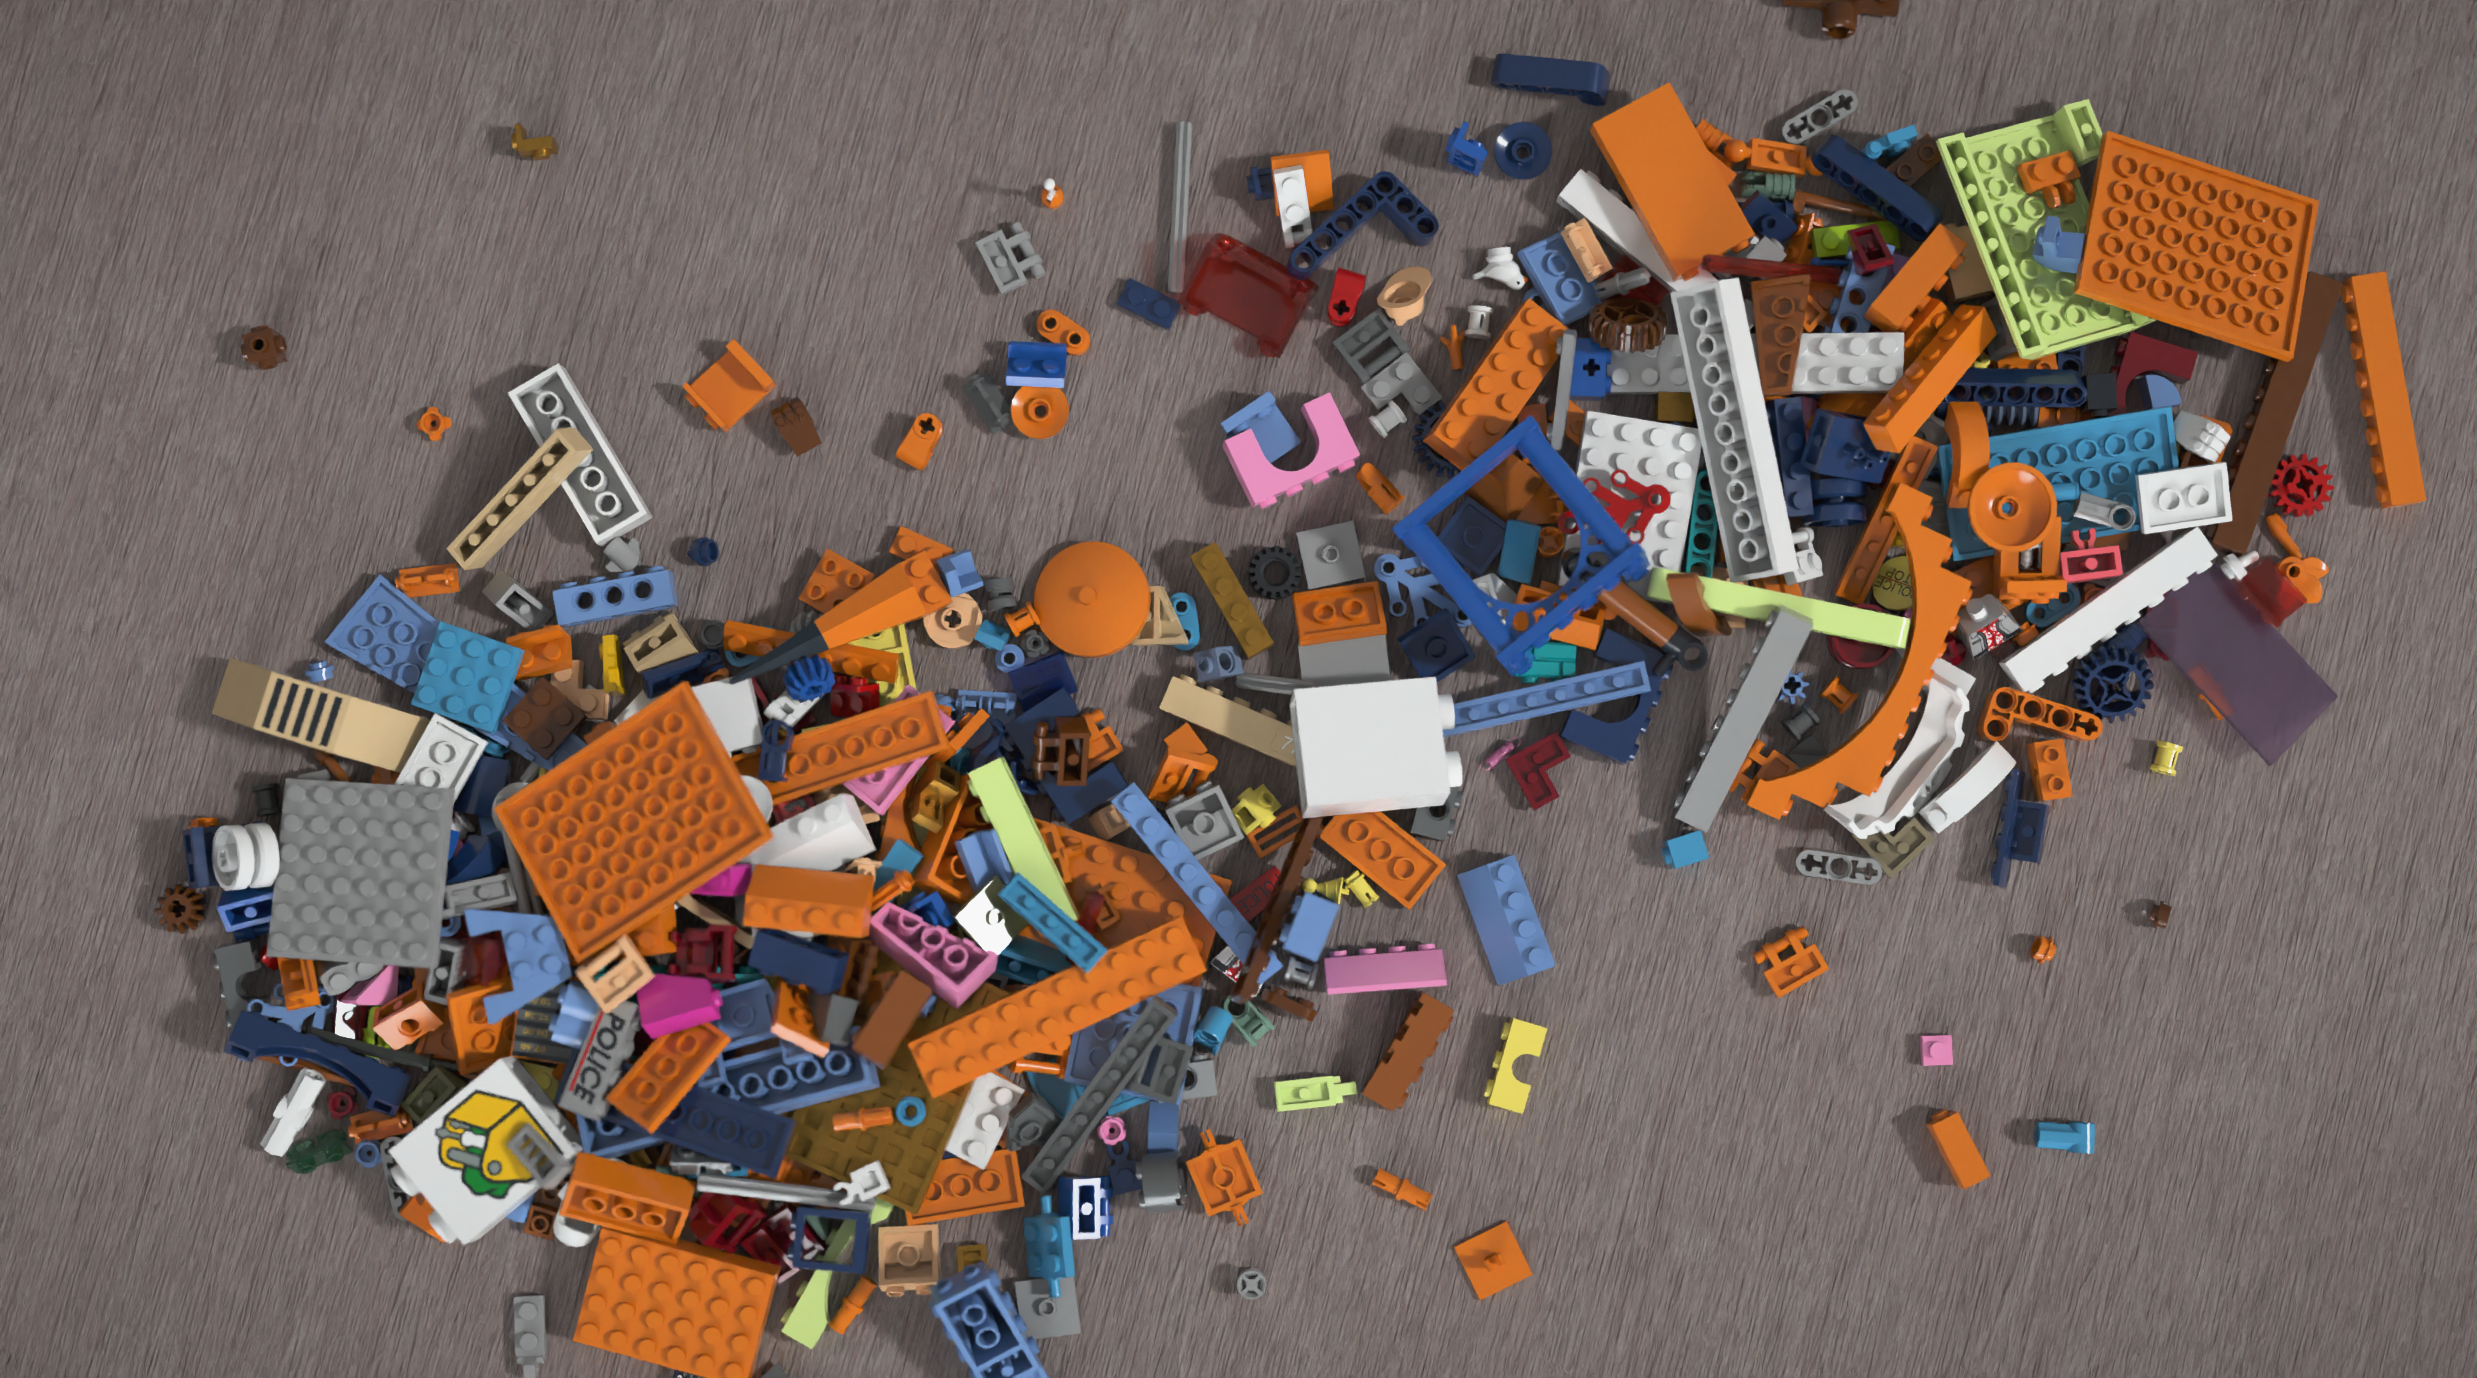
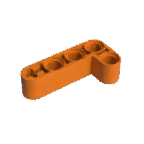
M2009 687L1998 688L1988 693L1977 725L1978 736L1983 741L1990 743L2006 738L2013 720L2082 742L2096 739L2100 736L2103 729L2101 720L2094 714ZM1999 693L2004 694L2008 700V704L2004 709L1996 704V697ZM2027 702L2032 703L2036 709L2035 715L2032 718L2028 717L2024 712V706ZM2055 711L2060 712L2064 718L2063 724L2060 727L2056 726L2052 721V715ZM1990 721L1996 722L1999 726V733L1996 737L1988 733L1987 725ZM2073 723H2087V727L2091 728V731L2085 733L2084 728L2072 727Z

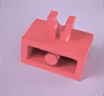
M2095 528L2087 530L2088 540L2085 542L2086 549H2084V543L2079 538V530L2070 532L2072 543L2076 546V551L2061 552L2059 575L2067 580V584L2111 579L2123 575L2119 545L2094 548L2096 531Z

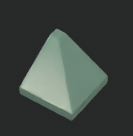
M806 1216V1221L822 1240L827 1239L831 1233L829 1218Z

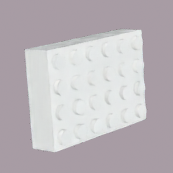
M1585 411L1575 467V474L1582 482L1587 478H1595L1601 486L1627 501L1639 498V496L1625 487H1615L1610 481L1611 474L1615 470H1624L1631 479L1645 487L1658 484L1664 486L1670 493L1671 502L1669 507L1664 512L1653 515L1644 531V540L1639 544L1644 549L1651 564L1647 568L1649 572L1637 582L1632 580L1627 583L1622 576L1619 579L1646 600L1673 604L1646 596L1652 567L1678 572L1681 570L1702 448L1699 429ZM1617 473L1614 481L1617 484H1622L1625 481V476L1622 473ZM1594 481L1586 483V487L1590 492L1596 490V483ZM1655 493L1651 496L1652 504H1660L1661 496ZM1594 496L1603 507L1610 506L1609 503ZM1643 509L1630 513L1622 527L1625 534L1629 528L1635 526ZM1567 518L1566 527L1568 529L1575 526L1574 518ZM1637 530L1631 531L1630 539L1638 541L1640 539V532ZM1580 531L1572 535L1564 534L1565 540L1561 550L1556 585L1564 586L1569 580L1564 574L1561 559L1564 552L1573 547L1581 548ZM1591 535L1588 539L1589 546L1597 544L1594 535ZM1594 552L1589 554L1592 564L1596 559L1604 565L1608 562V557L1603 553ZM1573 558L1569 562L1571 570L1575 571L1579 558Z

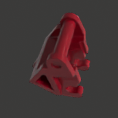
M710 925L709 928L686 929L685 934L671 932L670 941L677 945L676 965L669 964L668 974L707 979L711 985L735 981V974H732L734 934L738 933V927L733 925ZM722 936L720 973H717L719 937Z
M704 1192L696 1202L691 1201L687 1217L691 1219L688 1224L702 1245L718 1250L723 1249L727 1253L733 1254L737 1250L736 1245L759 1219H763L767 1215V1212L751 1197ZM739 1213L747 1214L728 1237L723 1234Z

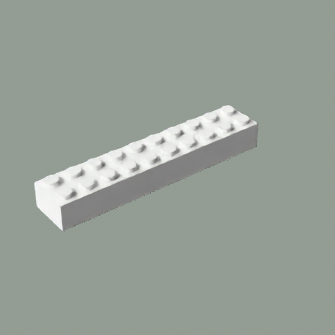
M1739 278L1715 281L1670 293L1730 582H1741L1798 570L1797 557Z

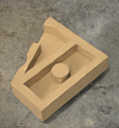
M1149 586L1151 604L1148 618L1139 635L1132 641V645L1188 644V638L1165 588L1162 586Z

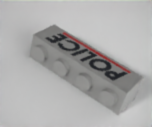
M625 1000L610 1013H604L601 1007H598L559 1107L600 1121L601 1117L607 1114L611 1104L606 1097L621 1081L622 1065L624 1060H627L632 1054L634 1048L632 1041L636 1031L642 1028L639 1005Z

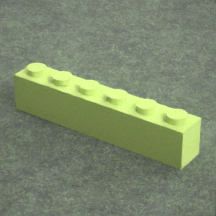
M998 758L969 772L968 774L971 779L967 780L968 786L974 796L979 795L983 804L980 807L981 813L987 823L991 822L996 830L1002 848L1009 858L1007 861L1013 877L1019 872L1074 921L1078 920L1080 915L1005 758Z

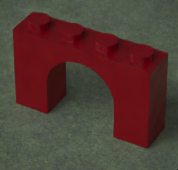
M2134 332L2119 338L2114 354L2118 355L2115 366L2112 365L2108 373H2116L2118 408L2108 413V416L2128 413L2125 404V393L2129 383L2135 376L2158 375L2179 384L2189 381L2198 352Z

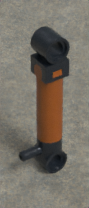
M1579 547L1568 549L1564 552L1561 559L1564 574L1569 579L1574 573L1569 568V562L1573 558L1580 557L1581 548ZM1587 556L1586 561L1588 565L1596 568L1605 566L1597 559L1592 564L1590 556ZM1585 571L1580 575V581L1587 582L1585 578L1595 576V574ZM1622 580L1611 591L1603 590L1596 596L1599 601L1666 652L1653 668V673L1658 677H1662L1675 660L1689 671L1700 670L1707 663L1708 653L1700 639L1687 632ZM1693 647L1700 650L1696 659L1688 660L1684 657L1686 650Z

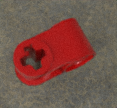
M1338 268L1328 306V318L1334 326L1345 327L1352 322L1367 275ZM1340 306L1345 307V312L1342 316L1337 315V310L1340 309Z

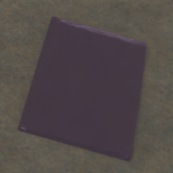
M2212 562L2213 565L2204 572L2197 574L2195 571L2188 576L2189 582L2176 591L2171 589L2164 596L2165 599L2154 606L2143 618H2140L2137 625L2270 766L2276 763V760L2332 702H2335L2338 695Z

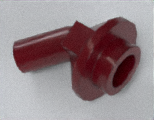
M1947 634L1944 640L1947 643V647L1941 658L1956 666L1963 662L1966 657V648L1962 641L1955 638L1953 634Z

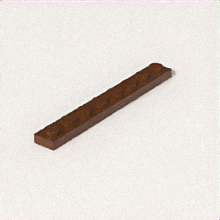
M1323 817L1302 818L1230 996V1000L1238 1004L1253 999L1259 990L1260 983L1257 981L1261 972L1263 973L1270 963L1269 951L1271 946H1274L1280 938V924L1282 919L1288 916L1292 908L1290 899L1293 892H1297L1302 883L1303 877L1300 874L1303 867H1306L1312 858L1313 851L1310 850L1314 840L1316 841L1323 831L1324 825L1321 824Z

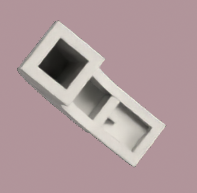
M1994 742L1980 753L1952 784L1925 804L1918 813L1939 834L1953 822L1956 823L1982 801L2008 775L2017 762L1998 742Z

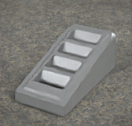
M527 1123L506 1144L542 1188H555L573 1169L566 1159L530 1123ZM531 1137L533 1141L522 1150L520 1147ZM539 1146L540 1150L531 1159L529 1155ZM547 1156L549 1159L539 1167L538 1164Z

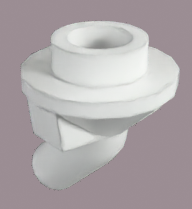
M2252 550L2246 553V555L2237 558L2231 553L2222 557L2224 564L2220 567L2229 580L2235 578L2239 582L2247 575L2245 567L2258 561L2259 554Z

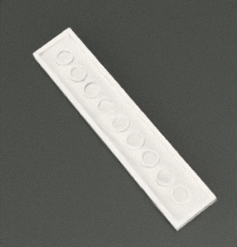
M1904 332L1802 333L1792 394L1888 393L1904 374ZM1679 334L1665 335V340L1662 341L1661 345L1655 346L1653 350L1646 349L1643 353L1639 351H1634L1633 354L1625 351L1623 353L1618 350L1612 351L1611 364L1607 365V376H1611L1610 393H1607L1608 395L1657 394L1658 391L1691 393ZM1750 334L1760 379L1756 334Z

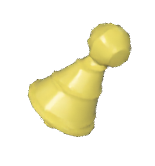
M1343 876L1319 884L1314 879L1307 878L1302 883V890L1311 894L1317 891L1334 901L1337 905H1340L1342 894L1349 895L1350 889L1343 888Z

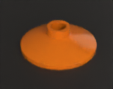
M1023 386L1017 391L1012 400L1011 416L1017 429L1024 435L1034 439H1046L1059 433L1065 426L1069 416V404L1060 388ZM1038 407H1044L1046 413L1044 416L1039 417L1035 414V410Z

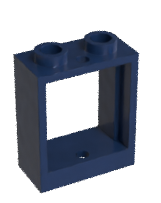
M803 1204L798 1206L797 1211L792 1212L790 1228L795 1230L794 1241H790L788 1246V1259L792 1260V1268L864 1274L867 1270L872 1211ZM806 1216L856 1220L853 1262L802 1259Z

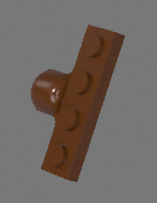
M1782 0L1781 3L1782 6L1820 10L1822 13V31L1827 37L1835 40L1847 39L1855 34L1857 14L1897 17L1899 11V0Z

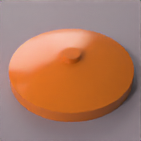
M1098 541L1074 544L1055 555L1041 572L1034 593V610L1041 622L1039 626L1043 633L1061 650L1081 658L1106 657L1128 646L1144 627L1151 604L1149 583L1138 562L1123 549Z

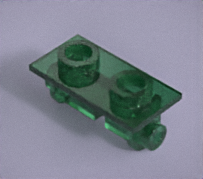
M335 1128L316 1136L319 1144L316 1148L312 1139L292 1146L291 1150L287 1151V1157L290 1162H287L286 1165L299 1175L311 1173L318 1166L325 1163L340 1161L344 1158V1155L353 1152V1149L343 1142L347 1140L345 1131Z

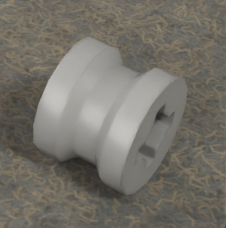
M1252 1267L1241 1271L1237 1278V1289L1240 1295L1250 1300L1258 1299L1263 1295L1266 1290V1279L1262 1271Z

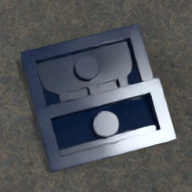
M481 755L457 797L453 810L492 818L493 801L497 794L509 785L513 761Z

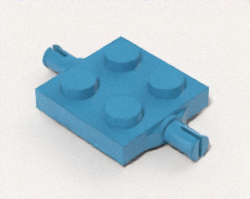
M1052 1195L1039 1196L1041 1214L1024 1217L1027 1266L1029 1277H1042L1048 1280L1049 1298L1062 1297L1060 1279L1075 1276L1069 1216H1059L1053 1213Z

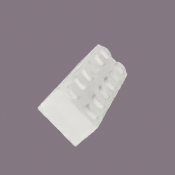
M558 363L508 392L539 447L557 429L575 427L593 448L589 455L561 485L596 544L604 547L616 537L623 536L653 518L563 366Z

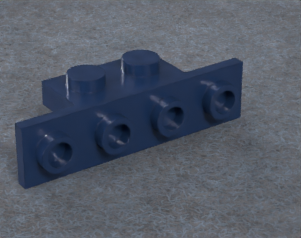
M2013 769L2012 775H2009L2006 780V792L2009 793L2007 804H2003L2001 809V821L2004 822L2002 833L1997 835L1996 850H1999L1997 862H1993L1991 868V879H1994L1993 885L2006 888L2011 859L2040 864L2049 805L2021 801L2025 772L2019 769Z

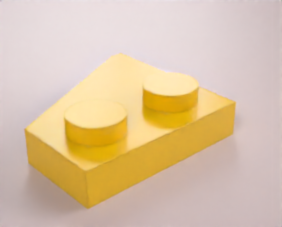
M614 634L602 636L603 643L599 644V653L603 661L604 692L613 696L626 695L620 638Z

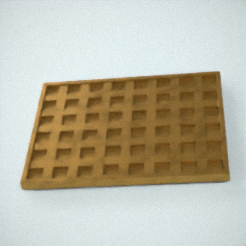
M878 948L876 957L879 960L877 968H873L872 975L893 971L897 972L898 976L902 970L917 979ZM984 981L957 1010L939 996L935 1008L926 1019L921 1017L920 1013L885 1070L876 1066L880 1087L778 1114L797 1121L784 1156L837 1180L849 1183L853 1182L850 1173L875 1161H879L891 1189L875 1197L917 1215L976 1079L936 1098H932L910 1050L908 1041L1010 994V992ZM867 994L864 1004L857 1003L852 1027L860 1025L865 1027L871 1018L868 1016L870 1009ZM907 1096L921 1099L926 1107L924 1120L916 1126H905L899 1122L896 1116L897 1104ZM912 1105L907 1108L908 1116L913 1117L916 1114V1108ZM890 1106L893 1109L894 1120L892 1124L867 1127L865 1131L857 1128L836 1132L833 1126V1113L857 1111L859 1107L873 1109Z

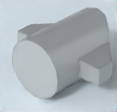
M616 537L603 551V554L610 560L605 566L610 573L637 572L640 568V544L634 538L627 544L620 537Z

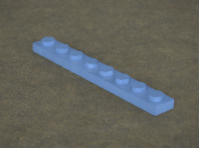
M1637 662L1454 704V729L1443 730V738L1650 692L1651 688L1645 662Z
M1132 782L1110 800L1111 803L1241 963L1244 964L1256 932L1138 786ZM1271 950L1268 954L1271 957L1267 969L1263 973L1261 972L1257 981L1260 985L1283 967Z

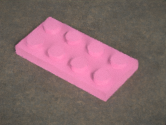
M907 684L893 703L921 693ZM939 709L944 729L947 733L955 721ZM929 756L844 783L843 785L879 815H884Z

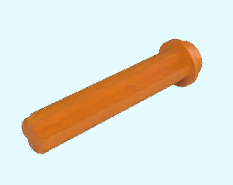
M897 870L894 873L893 879L873 892L871 913L902 891L909 892L912 890V885L915 882L907 870Z

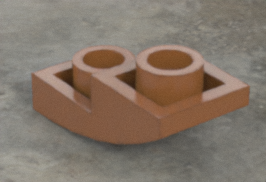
M565 1177L553 1189L541 1187L537 1191L535 1200L529 1210L524 1233L553 1240L555 1236L553 1223L562 1201L558 1193L569 1181V1178Z

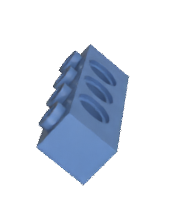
M1887 244L1893 256L1895 246ZM1849 245L1846 258L1850 259L1847 270L1843 269L1837 283V286L1841 287L1838 298L1834 297L1830 304L1828 314L1832 315L1829 326H1824L1822 333H1845L1840 328L1842 318H1847L1852 322L1853 330L1851 333H1868L1871 322L1864 318V315L1880 295L1888 268L1871 272L1869 277L1857 275ZM1851 290L1861 294L1862 301L1860 305H1854L1850 302L1849 293Z
M657 566L646 569L647 574L635 575V572L632 571L618 574V579L607 581L606 577L589 579V584L578 586L577 582L561 584L560 590L552 591L558 625L566 628L679 607L673 572L664 570V566ZM643 583H648L651 587L650 594L646 598H639L637 593L639 586ZM619 588L622 592L621 600L611 604L609 593L613 589ZM585 594H591L593 597L592 605L587 609H582L580 606L581 597Z

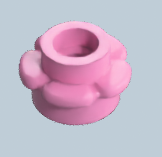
M1107 1116L1101 1120V1125L1097 1128V1134L1100 1139L1104 1140L1105 1144L1116 1145L1118 1141H1122L1125 1138V1123L1121 1118ZM1114 1128L1115 1132L1110 1133L1109 1129Z

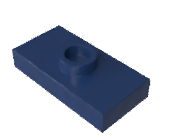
M1756 190L1740 206L1752 227L1768 239L1774 238L1781 244L1799 228L1795 221L1759 190Z

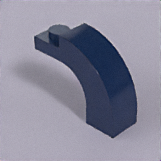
M469 835L458 854L447 863L445 886L493 876L507 853L490 837Z

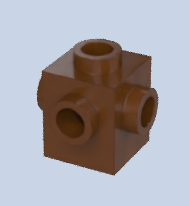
M258 326L252 328L251 333L242 335L244 344H241L242 355L245 361H248L251 365L260 370H268L277 367V364L287 362L285 354L287 351L286 341L279 332L268 328V326ZM264 344L263 348L260 350L259 345Z

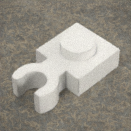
M875 1161L850 1173L853 1180L852 1183L840 1182L833 1187L834 1191L841 1190L842 1188L848 1191V1197L840 1201V1205L851 1204L858 1194L861 1201H865L891 1189L879 1161Z

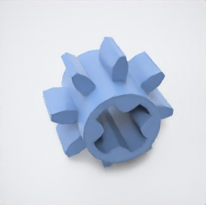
M1790 670L1784 684L1789 682L1790 679L1792 684H1796V689L1792 690L1790 694V690L1784 689L1783 684L1777 701L1788 698L1789 704L1792 705L1795 703L1794 696H1798L1801 699L1806 697L1802 690L1809 683L1802 681V671L1795 675Z

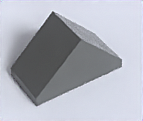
M810 993L807 998L820 1041L845 1047L849 1042L858 1001L833 994L821 995Z

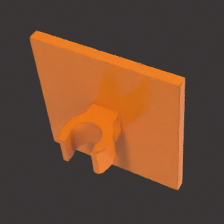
M1507 1221L1454 1246L1479 1300L1533 1275Z

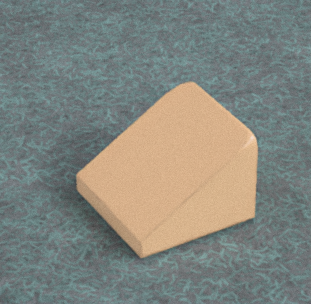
M1113 804L1089 817V821L1098 837L1105 841L1131 827Z

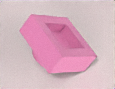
M1952 1035L1920 1036L1921 1065H1953Z

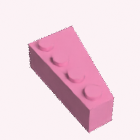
M887 902L870 919L869 936L867 937L875 940L874 944L878 945L883 952L922 983L932 988L933 992L957 1010L996 970L998 953L976 947L974 942L966 938L963 940L947 933V929L939 925L934 927L922 921L923 918Z

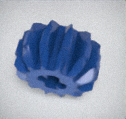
M814 655L811 658L805 656L802 660H795V664L787 666V671L783 674L788 694L792 700H798L800 703L806 700L813 702L818 697L823 698V694L829 693L831 687L835 684L830 663L827 662L826 658H820L819 655Z

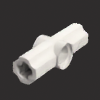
M303 1068L300 1071L289 1093L281 1099L273 1113L275 1118L260 1143L265 1151L281 1157L286 1154L297 1132L305 1126L314 1110L312 1105L326 1082L323 1074L308 1068Z

